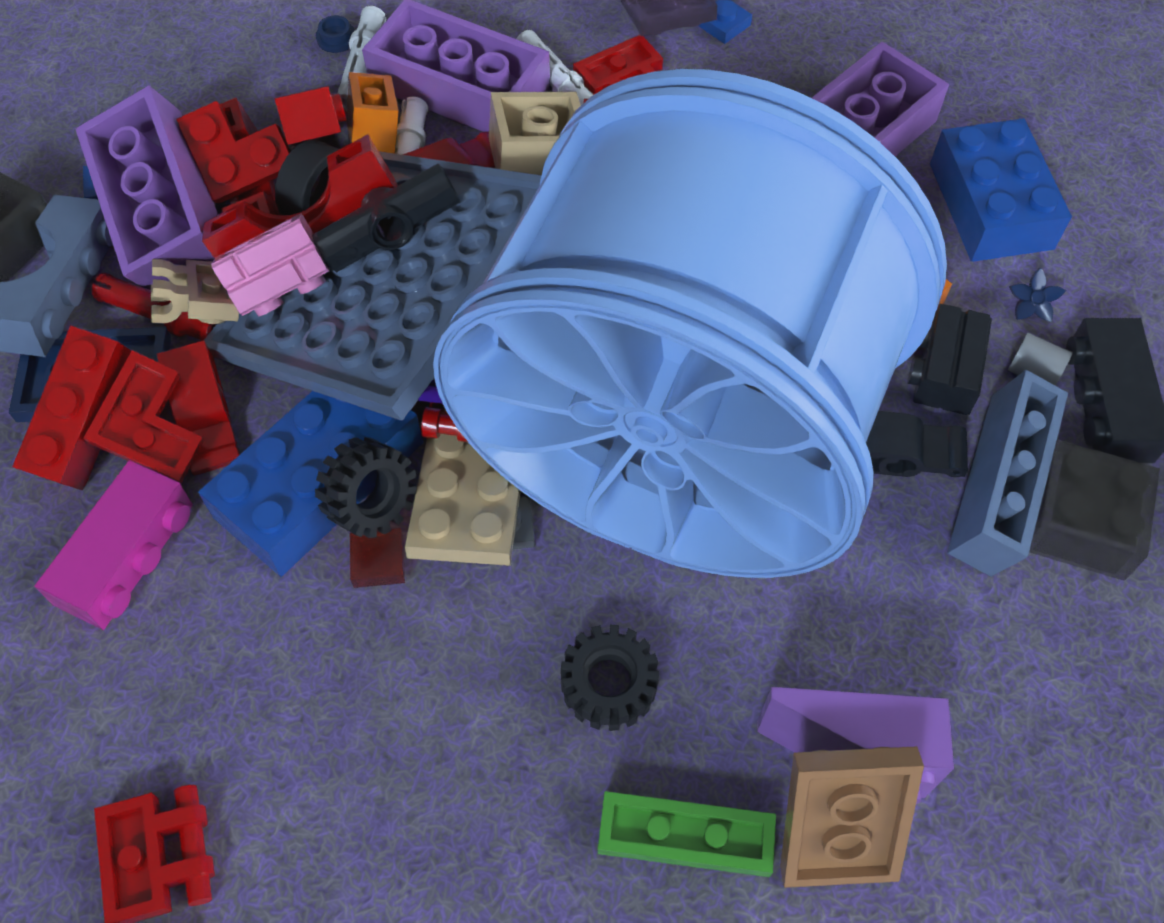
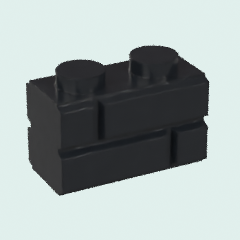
M941 303L938 305L931 328L919 346L923 348L921 357L914 356L908 375L907 384L915 385L914 403L970 415L981 393L992 322L990 314L972 310L963 312L962 308Z

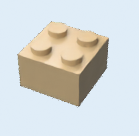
M491 92L489 142L495 169L542 175L544 163L554 143L559 138L566 123L581 106L577 92Z

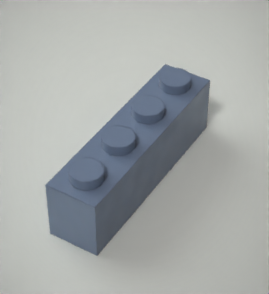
M1025 370L992 395L947 554L990 577L1028 557L1068 392Z

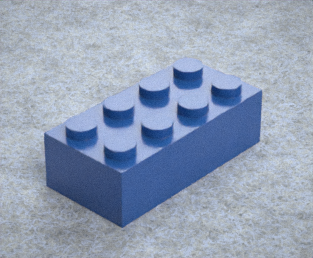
M312 391L201 488L198 493L213 519L282 577L337 525L326 518V514L321 512L318 505L323 501L315 497V489L324 487V484L316 480L318 471L327 473L330 468L323 463L327 455L336 459L339 455L334 448L342 443L350 447L349 439L357 437L364 441V437L394 448L402 452V455L409 457L423 444L417 414L410 410L401 421ZM376 470L367 474L361 481L356 494L357 504L374 490L377 480Z

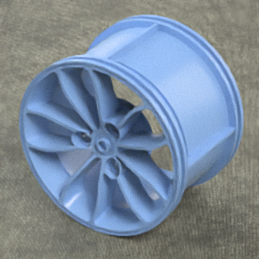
M675 69L633 76L612 84L591 96L575 111L564 126L544 163L538 190L483 284L471 292L460 304L437 344L433 362L437 390L448 415L457 429L491 467L538 504L593 535L627 548L631 547L632 550L668 564L705 573L745 578H774L807 573L824 567L838 559L850 548L858 535L873 490L874 471L866 441L895 368L911 357L922 344L931 328L945 286L947 260L941 228L930 202L916 180L900 161L868 132L823 103L778 84L730 72L705 69Z

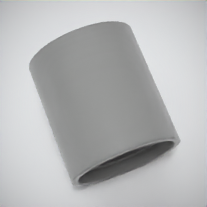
M1027 333L1007 371L1020 375L1023 371L1028 370L1056 386L1073 352Z

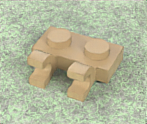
M152 259V276H163L170 281L153 279L151 284V301L162 302L170 300L171 302L166 306L152 305L151 323H169L177 319L181 312H188V319H198L207 324H221L225 321L238 322L239 311L212 269V262L186 260L185 266L174 265L170 261L162 259Z

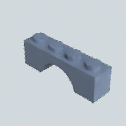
M53 195L35 222L50 259L37 271L25 277L0 282V352L46 357L55 340L62 335L67 319L75 306L80 304L83 292L92 277L98 273L100 263L110 246H113L98 199Z

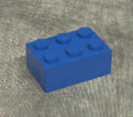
M1025 118L942 129L930 166L970 261L974 262L1055 250L1072 215Z

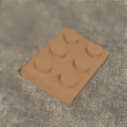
M917 746L794 752L780 863L784 888L900 881L924 769Z

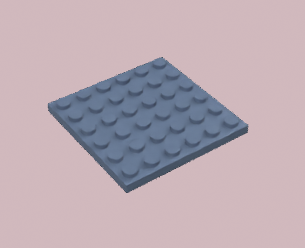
M379 151L395 178L397 186L439 163L447 174L461 202L414 228L412 237L403 247L395 250L379 248L337 273L329 269V272L323 274L326 282L305 294H300L296 288L280 296L283 304L263 316L258 317L253 310L244 316L239 313L238 322L225 321L217 324L204 339L209 350L216 359L402 421L434 378L433 362L435 349L443 332L464 299L483 284L538 190L541 175ZM388 216L386 218H383L382 220L390 219L392 216Z

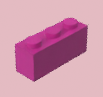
M129 460L34 587L53 606L104 630L112 618H118L124 613L131 599V591L141 577L151 573L156 568L161 558V549L170 536L181 531L187 524L191 512L190 508L193 504L181 484Z

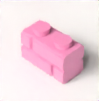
M302 213L215 257L211 263L212 269L242 316L253 310L258 317L263 316L283 304L280 296L296 288L300 294H305L326 282L323 274L329 272L330 268L314 244L312 237L314 233Z

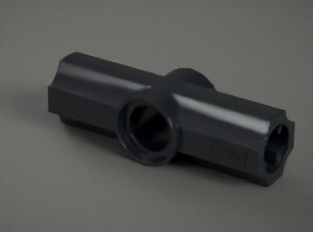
M437 163L393 189L389 187L372 189L364 196L360 208L313 234V241L331 271L334 270L337 273L379 248L395 250L403 247L412 237L414 228L461 201L442 166ZM392 216L390 219L382 220L383 218Z

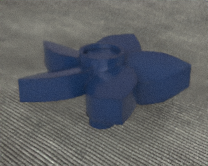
M1038 268L1031 276L1029 286L1019 283L1009 286L1012 294L1022 300L1015 308L1016 320L1028 318L1035 313L1039 318L1052 322L1054 311L1049 302L1059 299L1067 290L1058 286L1045 287L1046 276L1042 268Z

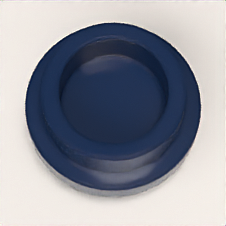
M328 16L318 24L316 32L317 44L322 50L330 53L346 51L350 49L349 40L355 29L342 16Z

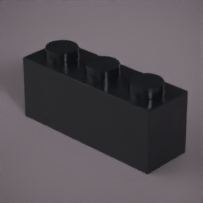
M1084 318L1074 336L1068 339L1066 350L1073 352L1068 364L1074 365L1077 377L1074 387L1075 400L1079 405H1083L1086 421L1083 429L1085 443L1093 447L1096 463H1155L1164 452V403L1141 318Z

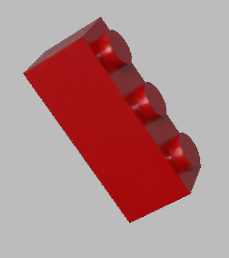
M329 86L274 98L288 145L340 133L341 130L338 122L346 121L340 94H331Z
M70 325L12 467L83 490L100 452V448L87 443L83 437L131 350L118 341Z

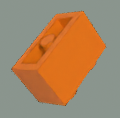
M349 72L346 115L349 144L369 134L378 151L395 154L399 111L392 77L390 75Z

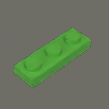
M605 791L597 854L771 877L774 864L776 814Z

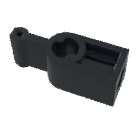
M878 411L866 441L874 474L911 477L921 472L947 474L950 477H965L968 472L966 428L958 425L949 427L923 425V421L915 415Z

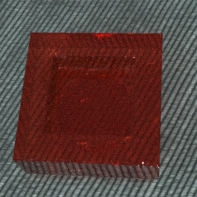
M401 528L391 529L392 531L385 535L377 530V537L368 538L364 535L359 537L350 533V580L353 588L405 583L404 537Z

